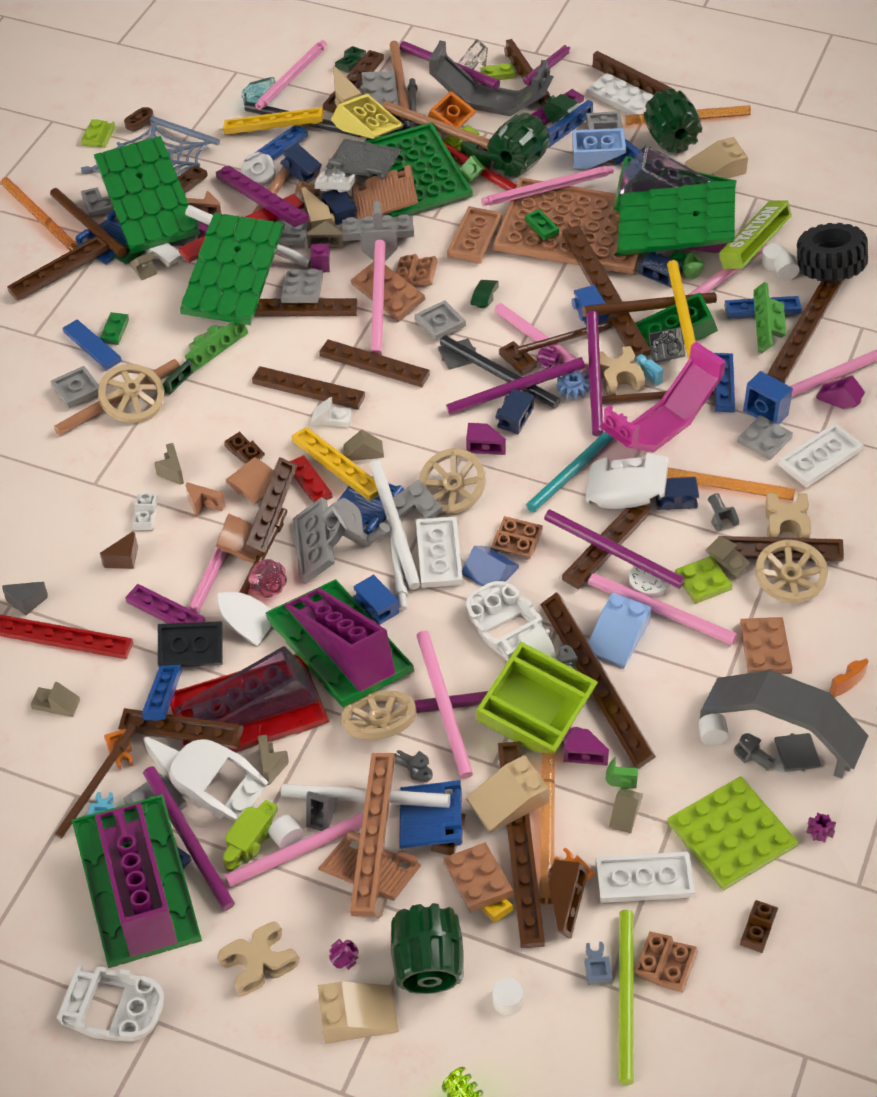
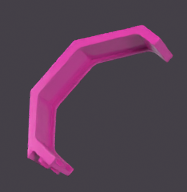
M698 342L693 343L687 363L657 404L631 423L627 421V416H624L623 413L618 415L613 411V406L609 405L604 408V422L598 427L627 448L654 453L691 425L724 376L726 361Z

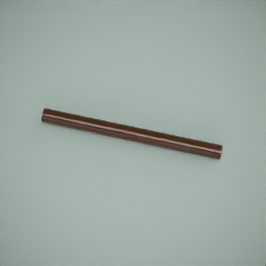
M53 188L50 191V195L95 236L102 239L119 257L126 255L127 249L58 188Z
M715 292L701 293L706 304L716 303L717 295ZM695 294L685 295L686 299ZM674 296L587 305L582 307V314L584 317H587L586 314L589 311H595L600 316L665 309L676 303Z

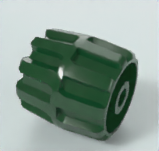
M667 88L664 91L656 92L645 105L646 112L643 114L644 120L651 136L660 148L665 149L669 153H676L677 150L685 152L690 144L695 145L698 142L697 136L699 133H702L703 129L700 123L701 119L695 106L685 93L680 90L677 92L673 88Z
M529 113L514 115L498 128L487 144L489 149L487 156L489 160L494 161L493 167L497 171L503 170L504 175L508 177L512 174L518 177L527 172L539 162L550 145L547 126H544L540 118L531 116Z
M432 903L429 907L416 904L412 905L410 910L405 908L399 910L395 917L392 918L391 956L396 984L400 989L415 994H433L450 990L461 983L464 977L463 939L459 917L451 907L442 909L439 907V904Z

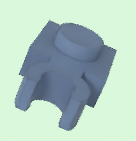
M599 942V950L593 951L590 948V943H586L585 952L589 958L585 959L584 964L588 985L612 983L609 956L602 957L604 954L603 942Z

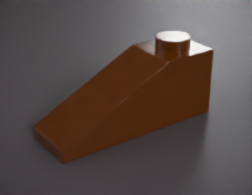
M554 859L548 877L557 927L561 934L566 938L572 939L588 870L581 863Z

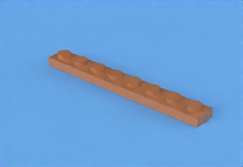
M394 753L371 754L350 907L351 916L375 917L395 764Z

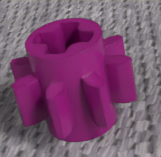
M545 346V349L540 348L537 362H541L540 367L551 368L558 364L560 353L556 352V347Z
M817 812L815 818L809 817L807 823L809 826L806 832L812 835L813 841L817 840L825 843L828 836L830 838L834 837L836 822L831 821L829 814L825 815Z
M339 938L331 945L329 959L336 968L342 969L346 967L349 970L357 963L359 950L354 942L351 940L342 942Z

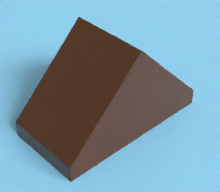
M133 531L100 552L104 568L134 569L138 544Z

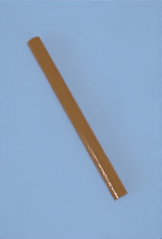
M750 105L696 109L700 119L751 115ZM643 114L625 115V125L646 124Z
M4 177L1 180V185L69 251L78 247V244L8 177Z
M668 467L667 478L696 477L698 485L767 496V492L777 493L778 498L794 500V488Z
M542 753L541 778L549 787V803L541 807L540 903L548 905L553 903L548 874L554 862L555 754Z

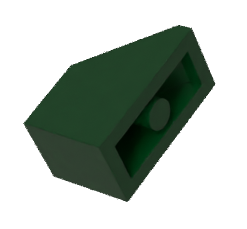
M559 94L556 97L552 95L546 99V104L542 106V109L553 124L578 108L580 104L563 94Z

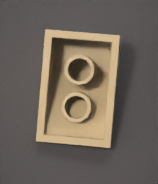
M730 137L718 140L685 161V166L691 171L731 178L746 174L748 156L736 139Z
M523 755L504 765L469 794L466 800L488 832L492 833L548 804L549 787L527 757Z
M343 981L317 985L325 1043L399 1032L392 985Z

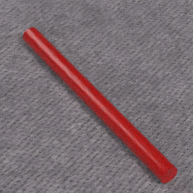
M444 142L455 161L463 165L470 158ZM482 164L485 168L480 173L482 177L506 191L517 187V184Z

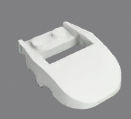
M490 582L473 591L467 598L468 615L477 632L487 646L507 661L527 633L539 625L544 629L542 618L534 610L533 603L528 598L524 599L520 595V591L507 582ZM520 615L528 622L497 640L488 633ZM546 629L545 632L550 637V630Z
M204 739L193 741L183 747L173 760L169 770L171 783L182 795L186 794L192 799L196 807L199 809L202 807L212 812V815L219 819L224 816L236 822L245 808L253 806L268 784V781L244 757L218 743ZM229 759L243 768L247 775L226 804L223 805L205 792V789L226 760Z
M77 965L57 1020L60 1024L91 1038L122 1042L138 1041L147 1036L159 1020L164 1005L163 990L153 979L143 975L141 977L130 973V970L120 968V971L107 970V967H96L95 971L83 970L82 966ZM99 982L125 988L109 1031L86 1026L83 1023Z

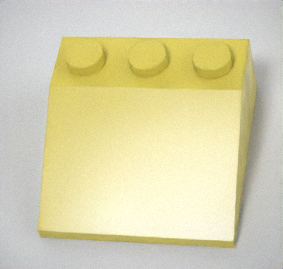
M369 94L338 104L331 118L336 127L342 131L372 139L403 127V124Z

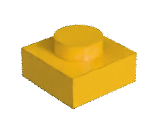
M505 899L480 910L493 923H496L511 913L513 906Z

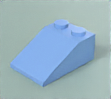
M624 128L572 131L574 169L593 168L626 153Z
M612 592L589 641L597 658L625 668L650 623L651 607Z

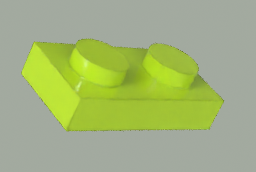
M512 63L480 67L481 73L498 80L515 78V70Z

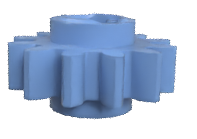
M577 370L562 377H557V391H560V396L566 394L567 399L574 397L577 400L579 395L585 397V392H590V380L587 378L586 373L580 375V370Z

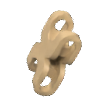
M630 346L621 347L622 354L618 358H610L603 351L600 352L601 378L605 379L603 387L608 396L617 395L616 389L620 384H629L635 391L644 389L645 377L641 367L633 363L635 361V354Z
M767 492L765 508L766 518L769 520V525L767 526L768 537H779L782 532H792L797 538H810L811 523L807 515L809 507L807 493H798L797 500L794 503L787 504L779 500L777 493Z
M273 921L254 930L251 943L244 939H237L219 950L217 959L222 966L228 968L241 964L247 967L242 974L236 977L235 989L238 994L246 995L261 988L265 983L266 973L272 977H281L298 966L300 957L293 949L275 952L270 949L282 936V928L279 923Z

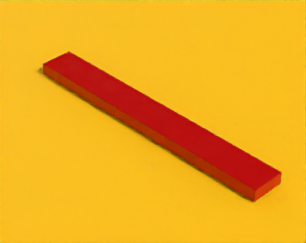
M295 194L283 198L300 210L304 208V202ZM265 208L245 216L256 220L273 222L280 220L279 217ZM206 235L179 248V253L189 263L198 259Z
M0 614L1 637L127 659L133 645L132 638Z

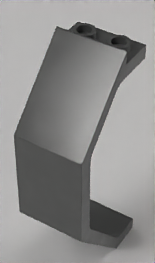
M440 40L429 58V74L447 91H452L474 110L505 116H512L545 96L554 77L550 75L548 61L541 60V68H537L536 78H532L530 86L519 91L500 87L495 90L476 82L446 53V41Z
M771 670L717 678L700 712L701 719L708 714L758 710L811 731L836 757L837 763L833 776L841 779L845 771L850 772L851 769H855L869 737L830 692Z

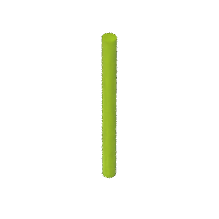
M621 910L619 912V1083L622 1085H632L634 1083V913L631 910Z

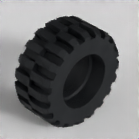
M838 222L837 224H820L817 227L809 228L808 231L805 230L797 240L799 269L803 275L808 276L812 280L817 279V281H843V279H850L854 275L857 276L868 264V239L866 234L857 226L853 227L852 224Z

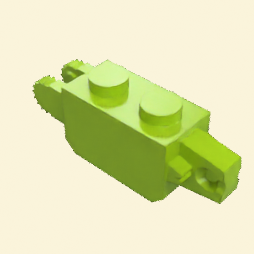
M265 800L257 809L254 807L245 808L225 835L227 849L223 855L224 866L227 871L236 870L243 861L248 863L252 857L259 853L264 840L270 838L268 831L278 811V806L275 803Z

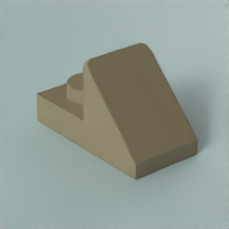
M153 251L137 257L129 263L141 280L157 274L152 262L155 259Z
M174 443L166 444L167 452L164 453L165 459L154 463L156 474L177 484H184Z
M719 536L705 551L736 579L750 565V562L735 549L737 546L735 543Z
M55 681L52 689L38 687L31 702V708L33 710L73 717L80 702V697Z
M267 735L258 736L263 775L268 781L267 785H270L288 765V752H274L273 743H268Z

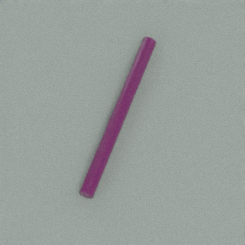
M402 41L400 44V50L429 62L432 52L406 41ZM455 62L476 82L495 90L499 88L500 80Z
M589 311L586 316L592 435L599 437L604 433V430L598 427L603 423L598 313Z
M582 357L448 403L446 408L449 415L509 395L512 389L520 391L583 369L585 364Z
M551 509L544 516L545 521L678 589L682 587L685 578Z
M154 766L146 768L143 771L145 779L155 796L163 794L172 825L222 910L227 911L235 905L233 898Z

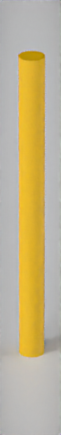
M672 260L667 263L686 353L689 359L691 345L696 340L677 261Z

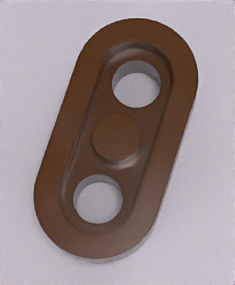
M142 107L124 119L125 128L129 131H137L150 122V117L154 116L153 110L149 107Z

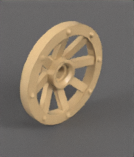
M124 364L110 369L102 377L99 383L98 398L102 408L111 417L122 422L138 423L152 418L161 409L164 400V387L160 378L150 369L136 364ZM128 373H134L139 375L136 377L135 380H133L130 378ZM118 375H122L125 382H120L112 379ZM145 377H146L148 380H150V381L152 382L153 385L140 384V383H141V382L145 379ZM107 385L121 388L110 394H105ZM142 391H157L156 401ZM123 396L117 409L109 403V401ZM141 398L151 407L141 412L138 399ZM128 401L133 403L135 414L123 412Z
M452 448L432 456L423 466L419 480L426 488L427 486L444 488L433 495L437 501L450 493L448 505L440 504L443 508V511L440 513L456 514L469 509L480 499L486 485V473L483 465L474 454L464 449ZM450 458L451 472L447 473L439 463ZM457 458L468 460L460 473H458ZM475 466L478 476L464 479L471 468ZM433 468L443 477V481L428 479ZM476 484L472 494L464 489V486ZM458 493L466 498L464 501L455 504Z
M782 540L770 544L760 553L755 573L759 585L767 594L780 601L799 603L816 597L823 590L828 577V566L822 554L811 545L796 540ZM784 550L786 564L783 565L773 555L774 553ZM791 550L804 553L797 564L792 562ZM809 558H812L817 564V567L802 570V567ZM768 559L778 571L764 569L766 560ZM820 574L817 583L804 579V577ZM766 577H771V578H776V579H781V580H779L777 583H775L774 585H772V584L768 581V579H767ZM796 584L807 587L809 589L803 592H799ZM786 585L790 587L791 592L780 589Z
M388 690L376 691L347 705L341 714V720L345 732L350 736L364 740H377L394 736L407 729L414 722L417 712L414 700L407 694ZM387 701L385 708H378L376 702ZM395 702L402 704V706L391 713ZM369 704L371 712L368 714L360 710V708ZM355 715L363 720H351V717Z

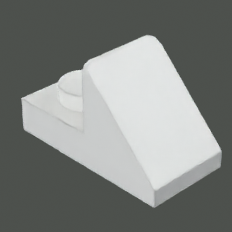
M332 397L314 408L311 425L349 428L352 409L333 407Z

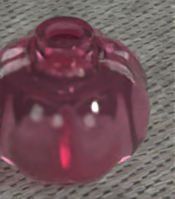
M265 559L262 562L256 563L248 576L251 590L264 598H271L280 594L287 584L284 566L271 559Z

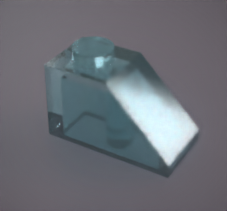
M268 77L250 82L242 91L241 96L244 106L247 101L257 103L258 99L275 84V78Z

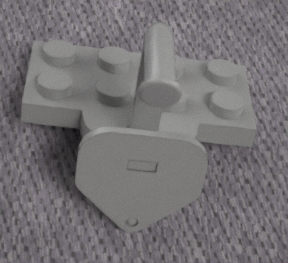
M379 201L373 203L372 217L367 216L363 219L350 217L342 220L343 241L361 240L362 252L373 261L375 241H385L386 261L397 250V238L414 237L413 216L407 214L397 217L383 216Z
M321 497L293 518L299 580L306 584L335 564L333 547L340 541L342 536L365 547L371 545L385 533H388L390 527L386 523H380L375 531L367 535L363 532L360 510L354 503L346 498H342L328 507L327 500Z

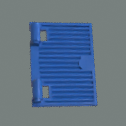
M113 210L107 215V219L99 225L121 245L123 243L127 244L119 222L114 221V218L117 216ZM85 229L76 235L74 245L80 246L84 244L82 240L85 238L91 240L96 236L89 229ZM108 247V251L97 256L96 259L106 265L115 259L113 258L115 253Z
M388 483L392 497L404 490L401 485L395 486ZM348 486L337 500L346 498L358 507L361 513L363 528L368 524L363 529V532L367 535L372 533L375 528L379 527L380 523H384L387 519L380 496L369 502Z
M461 780L400 787V791L445 794V790L452 789L453 794H450L449 808L400 805V849L454 843L456 846H460L463 843ZM453 829V834L446 835V830Z

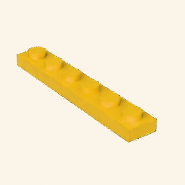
M323 107L228 119L224 120L223 132L224 135H235L241 132L250 133L256 130L285 128L294 125L301 126L309 123L317 124L323 122L324 111Z
M308 427L292 435V441L369 502L379 496L373 477Z

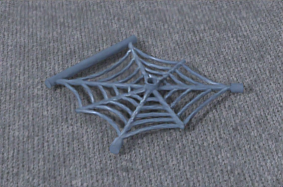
M151 116L149 121L154 124L145 133L124 143L117 142L118 146L116 148L133 143L146 136L150 131L151 134L146 139H153V137H157L155 134L156 130L169 140L190 144L188 146H178L164 142L166 146L177 148L173 150L167 149L170 160L173 153L179 152L177 160H171L173 165L180 164L174 167L175 170L188 165V167L177 173L178 177L189 168L200 166V163H198L200 152L208 144L219 145L220 139ZM157 125L203 140L204 142L174 139L160 131ZM202 146L195 156V162H189L192 150ZM190 149L186 161H180L182 152ZM97 165L81 167L82 174L91 173V171L100 173Z

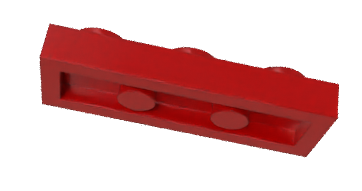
M304 455L290 461L297 465L293 477L313 503L321 497L325 500L333 498L330 489Z

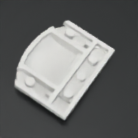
M646 453V457L609 460L608 457L594 462L590 467L585 498L586 503L590 504V501L598 503V507L624 509L650 503L649 499L658 494L662 498L665 496L669 464L668 457Z

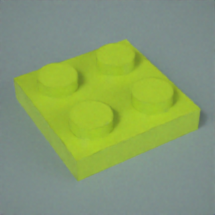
M711 556L675 569V573L685 578L682 586L695 604L732 590V583Z

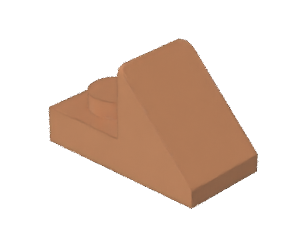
M206 191L204 199L187 198L189 205L211 215L214 212L222 213L220 202L209 191Z
M189 482L186 483L187 497L196 517L204 506L219 511L224 509L223 492Z

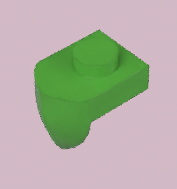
M471 156L461 166L460 171L466 181L471 182L485 168L475 156Z
M691 252L687 255L682 265V270L687 278L695 279L702 274L705 263L694 252Z
M614 757L607 767L605 780L611 786L623 789L637 788L638 768L617 767L616 757Z

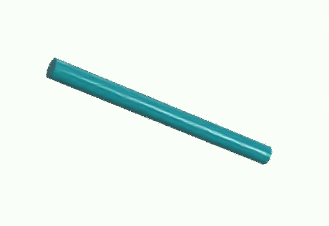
M606 432L599 436L526 504L528 510L533 513L536 512L615 438Z

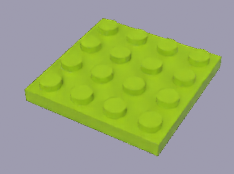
M742 776L675 813L667 821L669 826L723 891L798 846L796 838Z

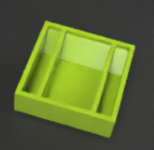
M520 641L477 708L476 721L514 742L520 741V745L533 752L555 754L598 682Z

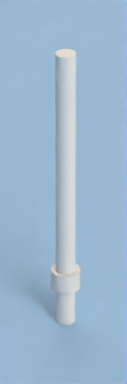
M390 530L389 537L396 582L394 589L395 597L399 600V610L405 611L407 610V587L404 586L402 565Z

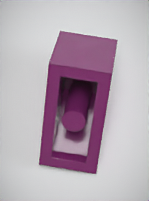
M329 244L311 245L312 269L323 270V273L330 272Z
M851 375L824 384L816 398L841 409L854 408L861 403L865 391L854 376Z
M468 423L466 450L474 454L506 455V439L488 423Z
M580 727L569 729L564 741L563 762L608 766L609 749L589 729H582Z

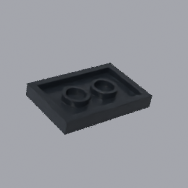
M222 621L158 624V667L168 665H181V667L223 665Z

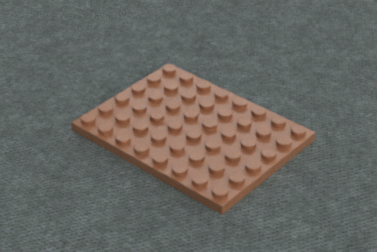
M520 177L516 188L543 181ZM567 186L511 200L493 244V250L579 265L562 235V230L579 225L604 270L633 275L640 253L617 256L619 211L613 210L616 193ZM541 209L559 228V234L543 240L525 221V215Z

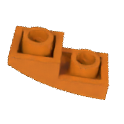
M867 658L851 662L847 665L845 674H839L832 679L830 693L834 698L849 691L861 681L866 674L869 662Z

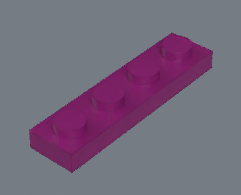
M137 584L125 597L126 603L167 624L206 622L204 616L140 584Z

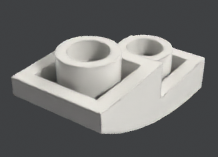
M168 243L145 250L147 253L153 251L155 260L159 258L167 267L182 259L179 251Z
M137 494L134 504L133 530H153L157 510V494Z

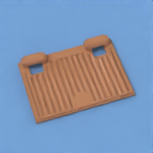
M410 165L404 166L405 170L397 172L396 169L389 171L383 180L378 179L377 175L365 179V184L358 185L357 182L353 184L352 191L358 219H363L367 216L372 217L373 203L375 201L381 203V213L383 215L418 203Z
M349 830L318 870L354 885L358 849L349 845L352 841L359 843L360 833ZM384 849L378 895L395 901L421 867L417 856L402 850L396 854ZM404 861L409 863L410 866L408 869L399 867V864Z

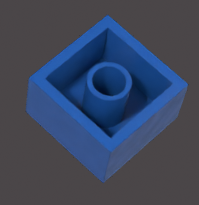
M759 371L747 383L743 411L755 418L762 415L779 425L789 415L793 388Z

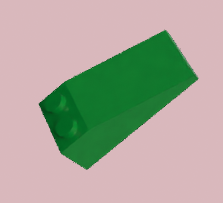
M699 292L687 298L695 340L717 332L718 329L701 293ZM676 304L635 323L648 347L650 346V333L681 327Z

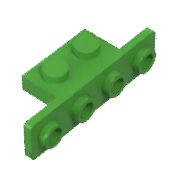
M763 282L753 290L758 352L761 354L773 346L772 335L779 338L786 336L784 303L769 298L768 283Z
M234 322L226 326L212 325L207 329L206 333L196 336L193 339L194 341L188 345L191 351L185 355L186 360L191 358L193 371H196L248 334V330L245 325Z

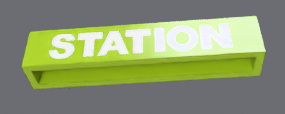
M769 200L735 236L734 242L728 243L719 252L723 269H743L792 217L788 200Z

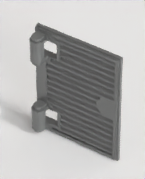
M344 138L332 158L328 160L326 168L332 169L334 166H338L342 172L371 177L372 173L378 174V179L383 180L399 156L401 149Z

